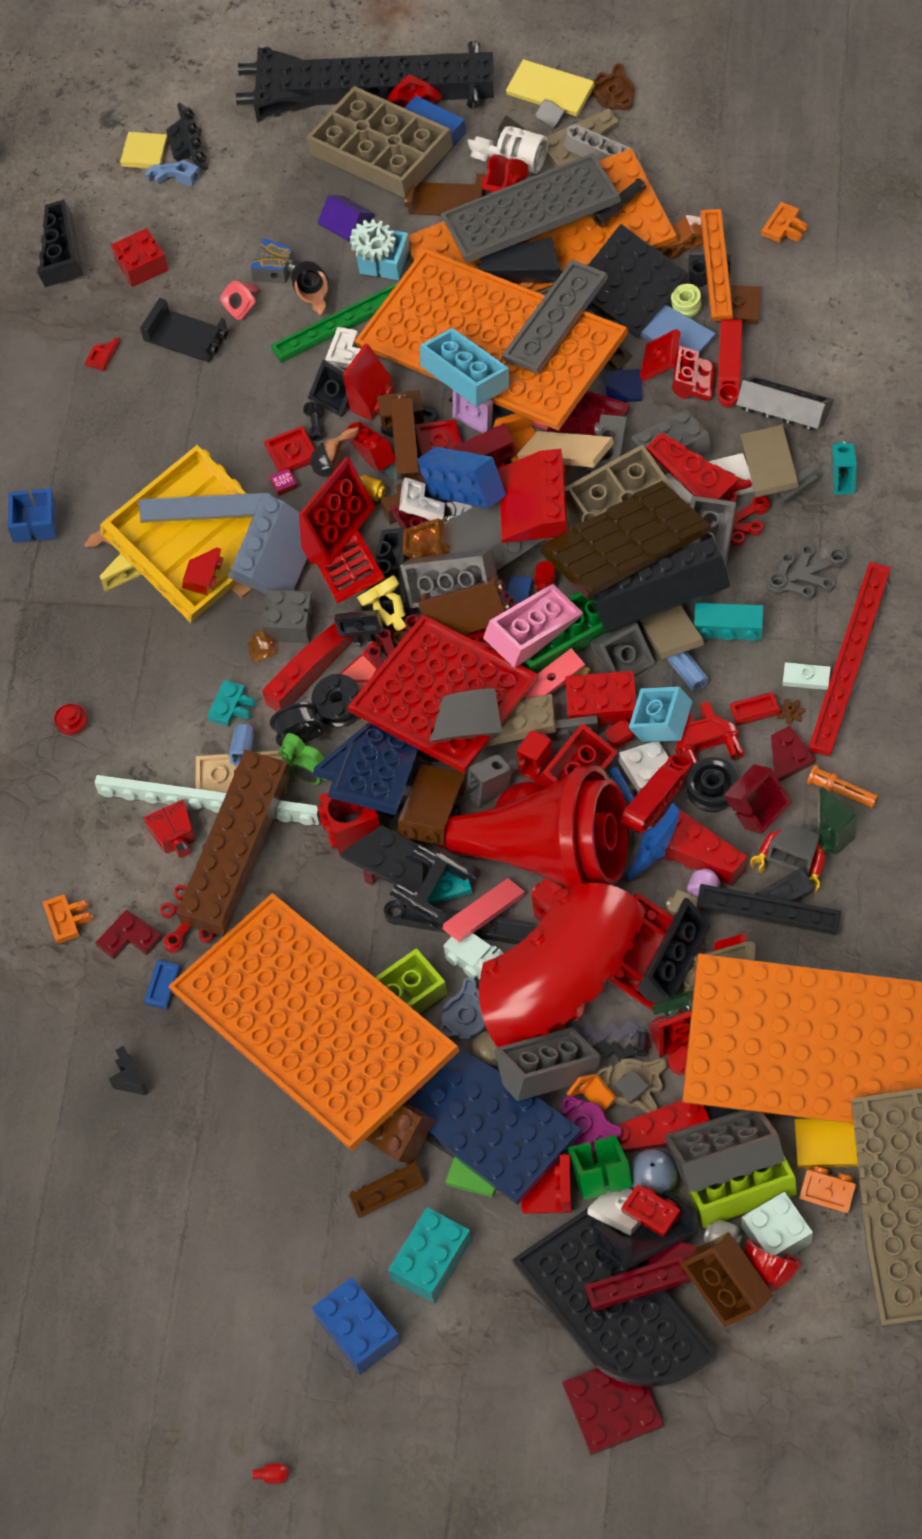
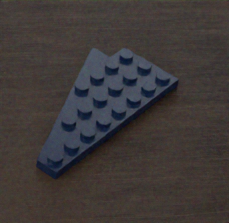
M368 722L315 766L313 776L332 781L328 794L329 798L396 815L419 749Z

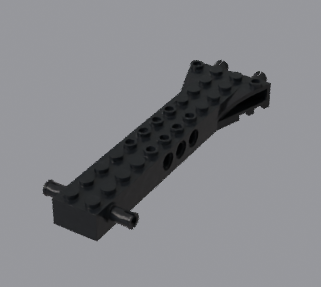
M473 41L468 43V53L308 60L274 51L270 47H258L257 61L255 63H238L239 76L256 75L253 92H236V105L254 104L256 120L261 122L263 121L262 117L273 114L275 117L281 116L280 112L290 109L291 112H296L316 105H337L354 86L387 100L395 87L405 77L411 75L434 87L442 95V98L439 100L467 99V106L473 109V102L474 108H478L480 105L479 99L494 98L493 52H480L481 45L478 41H475V47H473Z

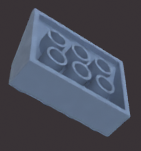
M264 493L227 577L264 594H267V590L294 591L307 560V556L301 547L300 512L287 503Z

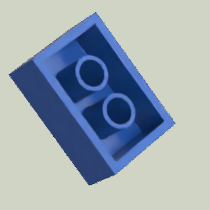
M353 1277L311 1307L315 1319L359 1374H362L400 1345L398 1333Z

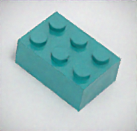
M426 1207L388 1269L391 1281L435 1303L472 1242L470 1230Z

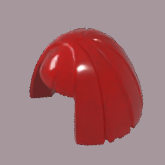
M747 1239L744 1246V1254L771 1292L785 1286L801 1268L802 1262L796 1257L785 1254L783 1259L773 1254L770 1255L769 1252L758 1248L759 1243Z

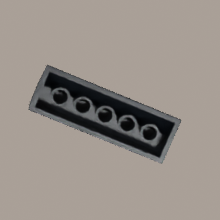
M710 538L670 553L590 597L589 600L606 634L729 588L730 582L722 554L714 538Z

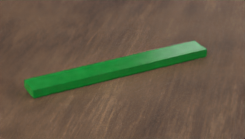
M398 282L271 344V350L280 363H283L333 338L338 327L352 329L370 320Z

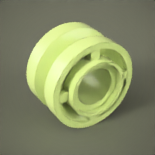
M682 284L671 294L672 308L686 317H693L701 310V295L696 286Z

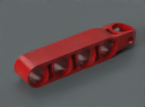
M721 319L718 402L726 408L734 407L737 404L740 391L742 319Z
M671 755L626 807L621 817V825L644 834L681 789L693 765L692 760L683 755Z

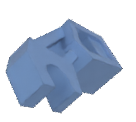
M182 160L178 163L151 166L145 173L146 180L150 181L152 177L156 176L155 181L157 184H160L169 177H175L177 182L194 186L200 177L198 166Z

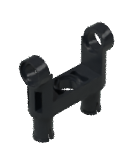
M418 843L411 856L426 863L430 868L419 891L416 890L414 892L396 882L389 895L408 904L407 907L411 911L428 919L437 930L447 933L443 930V924L450 918L446 916L445 912L426 902L443 870L463 881L466 879L471 882L477 881L481 871L470 863H460L441 851L435 853Z

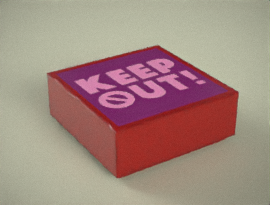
M289 468L269 476L278 496L298 488Z

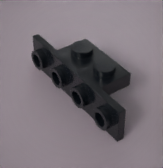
M178 103L177 107L181 119L166 129L173 158L179 162L191 154L192 162L206 171L208 169L207 157L203 152V143L198 134L199 128L194 119L195 114L190 107Z

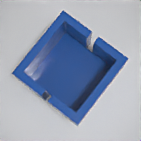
M51 488L32 490L36 506H33L28 491L8 492V530L13 542L32 541V537H36V540L56 539V501Z

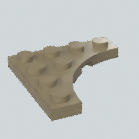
M606 109L573 125H579L605 136L610 131L619 127V121L610 109ZM567 128L547 136L548 151L546 156L555 168L582 157L568 151L564 147Z

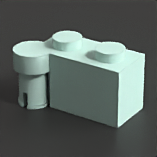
M471 934L460 943L451 936L444 944L446 960L454 966H460L466 975L480 980L483 962L504 954L500 949L496 951V946L491 947L475 934Z

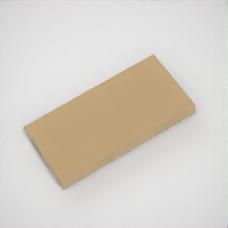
M537 431L517 456L518 459H522L538 451L561 448L565 465L595 467L614 442L612 437Z
M279 750L255 752L280 760L283 758L279 755ZM229 754L196 756V789L227 793L238 767L229 762Z

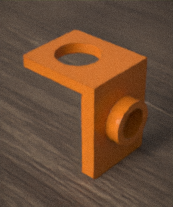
M597 1073L579 1077L567 1092L568 1096L584 1094L591 1103H596L604 1113L617 1098Z

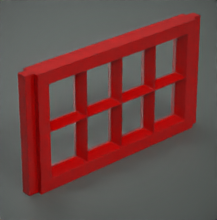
M359 531L353 535L339 553L340 556L336 557L330 565L317 564L337 604L385 579ZM355 544L358 545L345 553L342 552ZM362 552L363 555L355 558L350 562L347 561L348 559ZM367 561L368 564L358 568L355 571L352 570L353 568ZM344 563L341 567L329 572L331 568ZM372 570L373 573L365 576L360 580L357 579L361 575ZM347 571L349 572V574L334 581V578L344 574ZM352 580L354 581V583H352L351 585L341 590L338 589L339 587L347 584L348 582Z

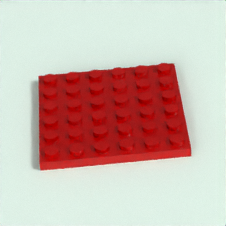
M423 614L348 705V712L465 774L494 735L477 736L473 739H452L449 742H430L429 738L433 734L436 724L435 718L439 713L442 697L459 692L495 688L502 726L538 680V674L521 665L513 667L500 654Z

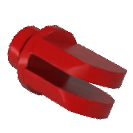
M549 561L539 562L535 569L534 585L536 591L539 592L551 584L555 585L556 568Z
M626 719L620 720L606 730L607 740L613 748L618 749L636 736L629 729L630 723Z
M687 1043L681 1045L668 1056L669 1068L674 1074H685Z

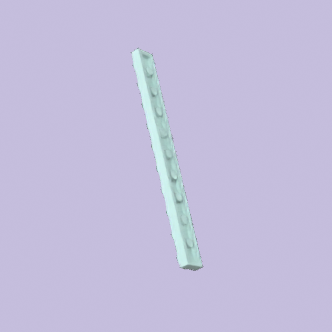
M97 775L95 779L98 794L104 797L116 796L123 797L126 800L137 799L152 804L159 802L168 805L184 800L185 806L191 809H209L216 813L219 812L226 795L223 792ZM280 801L273 819H278L282 822L294 821L304 825L320 824V814L316 805Z

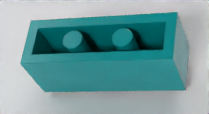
M695 603L694 626L705 640L710 638L724 640L741 639L747 641L762 640L763 605Z

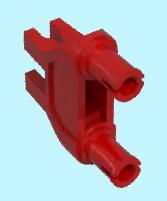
M709 701L700 704L702 720L694 722L689 712L681 741H677L675 747L676 754L690 758L694 765L698 761L695 752L725 744L731 760H736V754L738 759L744 756L745 753L738 741L740 735L738 729L732 723L715 716Z

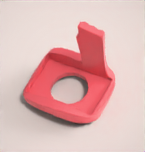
M232 281L223 291L221 302L236 320L241 321L256 302L251 293L260 292V288L254 283L245 284L239 281ZM234 293H239L242 298V304L238 309H234L230 302L231 296Z

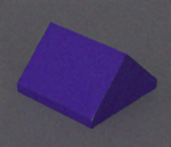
M328 195L318 219V225L350 242L352 229H356V224L363 226L364 220L369 223L375 217V214L344 196Z

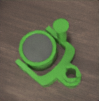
M291 733L286 734L282 741L283 745L278 753L283 757V761L288 762L291 775H295L301 781L311 785H318L321 780L326 781V779L313 776L315 766L325 759L321 753L315 748L306 746L298 736Z

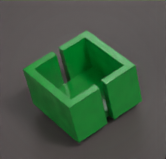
M616 1135L594 1141L598 1162L595 1165L589 1142L568 1147L571 1170L583 1199L596 1198L606 1194L605 1191L610 1190L611 1193L632 1187L629 1164Z

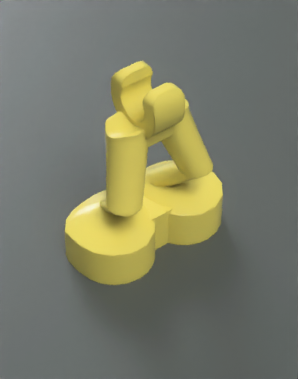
M393 575L358 596L357 599L362 606L372 604L373 610H379L381 620L385 625L388 626L392 623L395 630L399 631L405 627V623L401 619V617L405 616L401 597L392 592L399 584ZM380 596H386L393 600V614L390 615L381 607L379 602Z

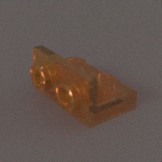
M437 518L403 530V554L409 558L441 555L450 551L451 546L443 541L444 521Z

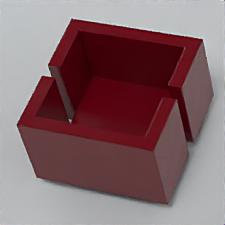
M753 764L724 794L732 810L737 811L735 815L746 830L763 834L792 804L784 788L779 786L781 783L772 768Z

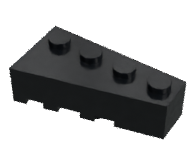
M65 199L45 205L44 232L41 235L42 249L39 252L40 266H38L37 273L44 286L48 287L84 276L72 213Z
M403 527L382 530L375 554V561L385 579L366 588L365 591L370 590L394 575L399 584L392 592L401 597L405 616H409L410 608L400 566L409 560V540ZM380 596L379 602L381 607L390 615L393 614V600L386 596ZM361 605L362 611L373 610V605Z

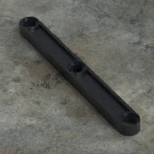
M392 900L384 906V916L390 924L441 932L434 928L428 919L411 911L407 907L408 904L402 901ZM436 907L445 912L446 916L450 919L460 912L458 910ZM392 908H399L401 910V913L396 917L388 915L389 910ZM495 917L488 922L493 925L492 930L483 932L478 929L473 934L480 939L518 945L538 926V923Z

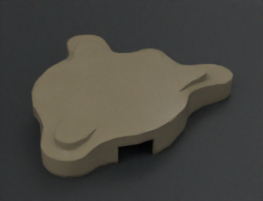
M630 1058L621 1059V1062L613 1067L611 1065L608 1068L600 1069L597 1074L617 1097L614 1102L623 1106L638 1107L647 1114L658 1109L651 1094L662 1092L663 1084L660 1076L666 1071L667 1062L663 1058H658L651 1062H642ZM633 1069L649 1085V1090L630 1104L614 1088V1084Z

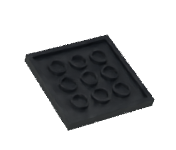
M620 224L587 265L606 272L608 279L590 304L611 320H615L620 325L627 327L628 332L638 339L641 332L664 306L688 273Z

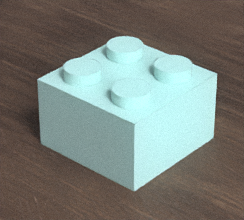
M785 1192L742 1217V1229L747 1237L759 1243L758 1248L769 1252L770 1255L773 1254L784 1259L785 1254L793 1255L812 1244L813 1232Z

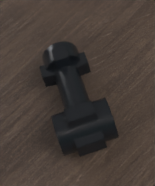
M307 402L303 407V413L311 418L310 437L313 441H320L325 435L324 427L320 425L319 421L324 414V408L317 403Z

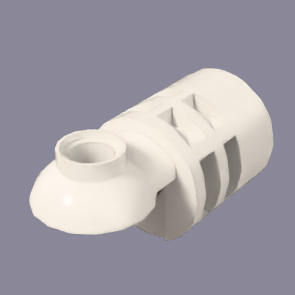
M506 126L503 129L497 147L493 146V141L476 136L475 141L468 139V145L472 151L471 157L488 162L489 157H492V154L505 156L509 160L510 158L520 159L529 165V172L533 174H538L541 170L548 151V138L546 136L512 126Z

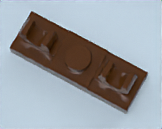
M415 1162L412 1164L407 1163L406 1167L400 1170L395 1169L394 1173L392 1172L370 1183L368 1186L363 1185L362 1189L356 1192L351 1191L348 1196L358 1218L425 1186L417 1164Z

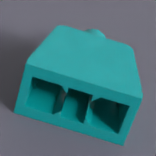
M839 441L831 447L833 495L855 494L857 462L854 444L852 443L847 444L844 441ZM842 469L848 472L847 476L841 477Z

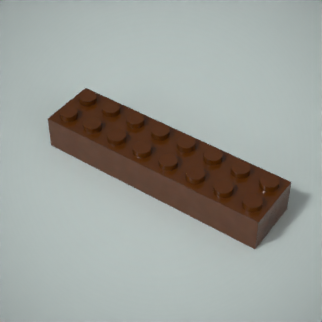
M244 750L177 910L181 924L221 936L226 935L291 776L287 761Z

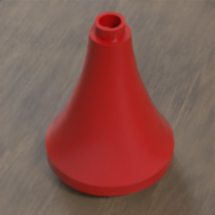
M594 765L579 766L565 777L544 789L506 805L475 813L452 816L445 827L444 845H438L441 850H449L453 855L477 857L506 863L547 878L565 888L583 885L584 883L612 885L622 876L628 856L629 828L621 825V817L626 809V804L619 786L614 781L609 780L603 769Z

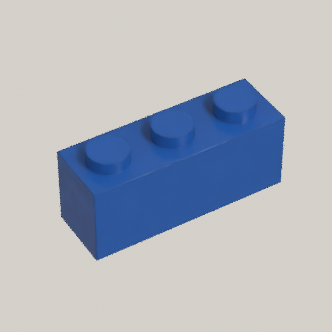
M415 96L404 108L449 128L453 147L466 134L465 119L418 96Z

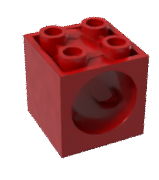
M329 792L319 795L320 805L317 806L323 829L328 833L329 843L332 849H337L340 856L343 850L380 827L379 818L374 809L329 798ZM355 814L360 816L352 822H338L345 815Z

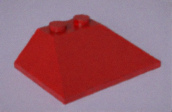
M637 892L634 897L645 909L642 927L632 940L634 944L632 950L627 951L622 958L624 964L614 977L609 976L607 980L652 1011L657 1003L648 1002L638 991L637 987L673 916Z

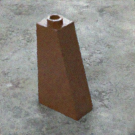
M405 394L395 395V399L390 400L397 479L413 478L419 475L412 397L408 398Z

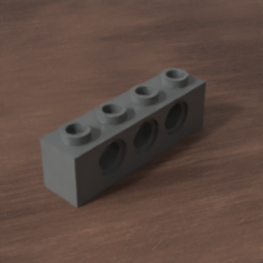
M601 414L600 423L596 422L595 435L612 437L614 444L595 467H588V473H592L623 455L628 429L627 417Z

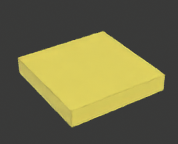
M128 132L120 161L121 167L149 169L156 164L161 165L168 142L167 134Z

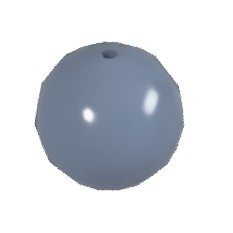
M648 1149L638 1153L629 1167L632 1187L635 1188L637 1184L643 1188L647 1186L653 1189L660 1198H662L663 1191L668 1190L670 1192L674 1188L678 1178L677 1167L671 1156L657 1149Z

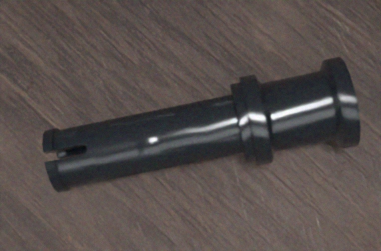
M637 178L619 194L621 202L592 214L593 221L599 227L604 228L611 218L619 215L620 210L646 189L644 181Z

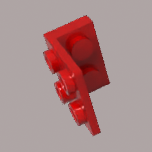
M560 1155V1164L553 1165L521 1201V1211L523 1214L572 1213L570 1155Z

